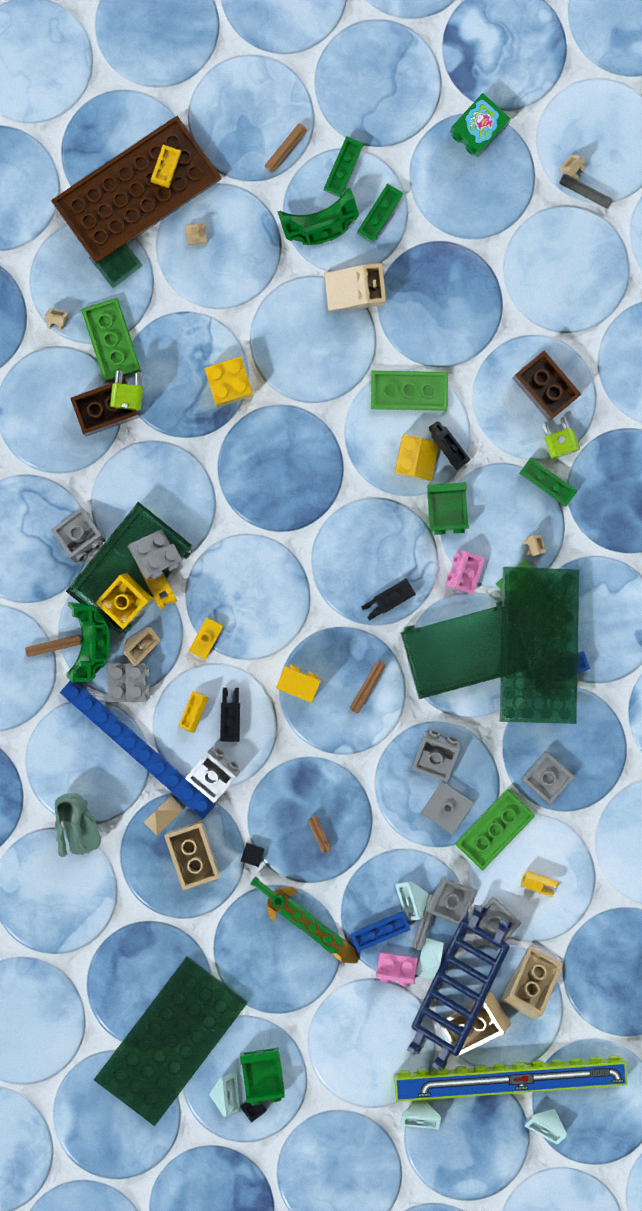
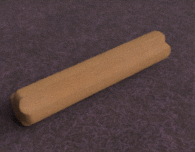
M297 124L267 161L265 168L273 173L307 132L304 125Z
M74 635L26 647L25 652L27 657L81 645L82 639L80 635Z
M376 661L350 706L351 711L355 713L360 712L383 672L385 664Z

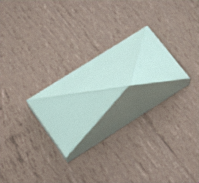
M412 881L395 884L407 921L422 919L429 893Z
M426 937L415 975L431 980L434 979L440 967L444 942Z
M232 1073L219 1078L209 1096L224 1117L241 1112L237 1074Z
M418 1100L402 1113L400 1126L439 1130L441 1116L426 1100Z
M555 1109L535 1114L524 1124L526 1128L557 1145L567 1135Z

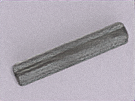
M563 174L559 181L561 185L604 208H609L613 199L567 174Z

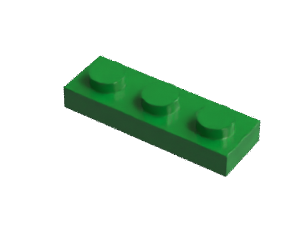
M346 136L323 191L337 197L343 195L364 146L363 143Z
M387 183L359 227L357 234L373 243L399 203L403 193Z
M531 457L519 472L520 475L565 507L577 492L576 489Z

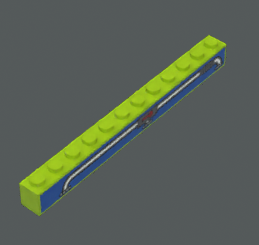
M610 1055L609 1058L601 1059L598 1056L590 1057L589 1060L571 1058L570 1061L564 1062L561 1059H553L550 1063H544L540 1060L532 1061V1064L514 1062L513 1065L505 1066L504 1063L494 1064V1067H486V1065H475L474 1068L457 1066L452 1070H448L446 1067L444 1070L440 1068V1070L436 1069V1071L418 1069L417 1072L410 1073L408 1070H400L394 1074L396 1102L628 1085L626 1061L619 1055Z

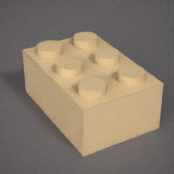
M203 820L165 833L164 836L182 890L220 878L221 874Z

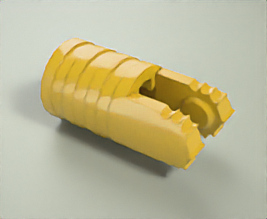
M527 870L524 872L521 880V887L549 897H553L554 891L543 885L556 888L559 884L556 880Z

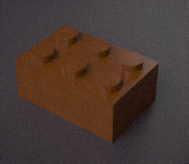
M545 350L512 378L549 422L582 395Z
M125 378L122 379V384H128ZM113 383L70 398L82 433L86 437L140 418L138 410L110 407Z

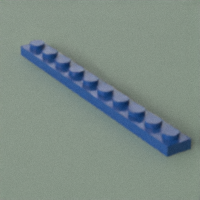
M69 681L59 692L199 817L204 819L215 807V803L187 781L185 776L81 684Z

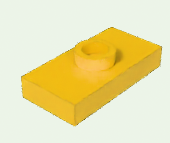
M163 144L151 177L152 183L166 188L170 187L181 156V150Z
M206 617L188 651L206 660L224 626Z
M192 691L178 726L195 733L209 697Z

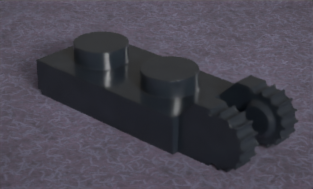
M406 578L375 596L373 600L361 606V608L367 610L371 605L377 603L380 610L369 614L367 618L370 621L381 613L384 614L415 596L416 593Z
M223 688L220 741L240 742L239 688L234 690V703H227L228 690Z

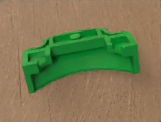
M347 188L344 194L330 207L313 214L294 215L281 210L277 211L286 239L302 242L303 245H318L338 238L348 230L347 227L359 215L351 188Z
M68 602V607L72 609L71 616L78 618L81 626L82 645L78 658L72 668L66 673V677L72 683L92 681L96 677L95 674L105 665L109 655V629L106 621L93 606Z

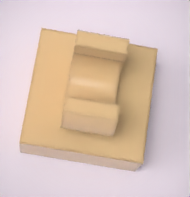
M571 154L559 170L565 175L579 179L576 172L578 170L583 172L586 170L583 166L585 160L581 156Z
M204 223L185 225L188 246L207 243Z
M50 308L45 314L44 319L45 322H48L47 328L51 329L52 324H56L58 326L57 332H60L68 320L69 313Z
M541 534L528 537L526 541L522 542V545L528 544L530 547L529 551L524 552L525 555L532 554V556L546 552Z

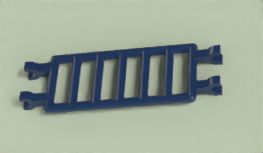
M482 905L475 906L470 921L466 919L461 920L411 1026L417 1033L407 1051L415 1054V1052L419 1054L425 1038L442 1048L432 1065L437 1070H440V1068L442 1070L445 1069L450 1053L454 1056L460 1054L510 948L509 944L504 942L514 923L502 919L496 935L493 936L478 927L488 910ZM468 929L501 948L496 959L462 940L461 938L465 930ZM457 946L490 964L492 968L488 976L453 957ZM449 963L484 983L480 993H476L445 974ZM441 980L475 1000L476 1002L472 1010H467L438 992L437 988ZM435 998L466 1017L467 1021L463 1029L429 1009L428 1007L432 999ZM424 1016H428L457 1034L459 1037L455 1046L422 1027L420 1024Z

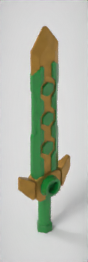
M256 876L252 879L250 884L269 897L266 907L270 919L275 922L276 911H278L279 914L313 938L343 963L358 962L352 945L317 920L295 900L288 897L298 893L294 887H280L281 889L277 888L272 891Z

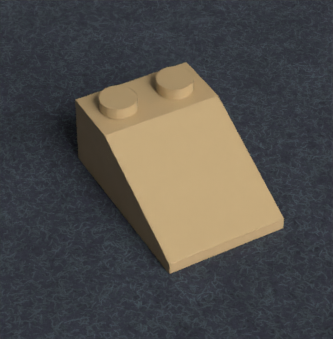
M529 946L509 980L501 1002L533 1020L541 1017L563 964Z
M489 991L459 1055L504 1034L511 1025V1022L491 991ZM472 1000L463 1007L471 1011L476 1001ZM456 1011L445 1017L462 1029L467 1021L466 1017ZM439 1024L451 1044L455 1046L459 1036Z

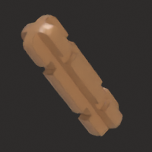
M317 816L309 818V826L312 827L315 839L320 844L321 852L326 853L330 851L331 846L326 841L327 837L322 826L319 825L320 822Z

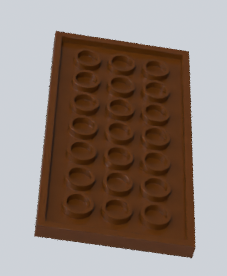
M177 115L53 198L51 202L93 262L98 264L222 180V177ZM163 144L181 150V156L169 188L151 182V177Z

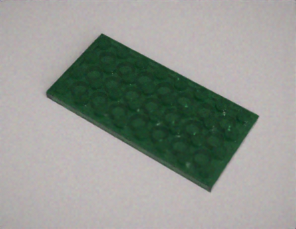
M503 567L500 722L577 724L579 570Z
M186 956L95 1076L94 1081L155 1126L247 1005L248 1001L190 957Z

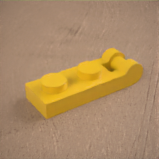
M164 574L157 579L152 577L147 580L145 579L160 610L169 603L177 602V598ZM166 591L168 596L161 598L160 593Z

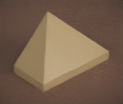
M148 626L126 639L123 652L131 663L137 666L161 640L153 629Z
M170 795L144 823L157 836L184 808Z

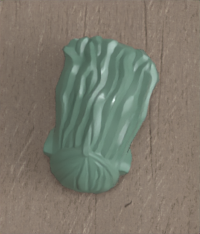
M67 793L55 800L56 841L60 857L67 855L61 822L63 823L70 846L69 850L72 854L83 855L90 853V851L96 850L101 844V836L96 822L87 808L88 802L83 800L82 796L77 793Z

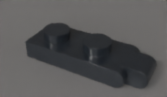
M438 421L429 426L432 439L456 470L471 460L447 427L442 426Z

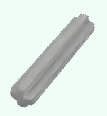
M433 894L428 895L424 914L412 947L417 950H422L433 918V914L426 911Z

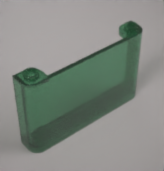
M140 502L136 503L66 590L80 604L93 606L101 614L106 624L119 635L123 632L127 634L133 625L130 623L125 629H122L96 604V601L118 576L128 573L153 597L128 545L162 529L169 543H174L182 560L183 558L187 560L193 553L191 549L193 545ZM166 570L163 572L166 579L173 571Z
M507 600L496 602V606L430 625L415 628L414 625L403 628V632H400L418 699L530 669L512 602L508 603Z

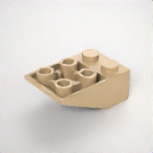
M382 263L360 265L324 273L328 312L385 306L386 295Z

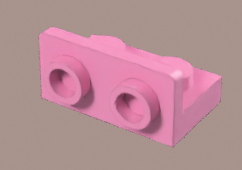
M457 550L453 557L451 570L447 575L446 586L474 595L485 558L466 551Z
M380 951L376 977L380 978L379 981L391 983L392 980L398 981V984L410 986V983L415 984L418 958Z

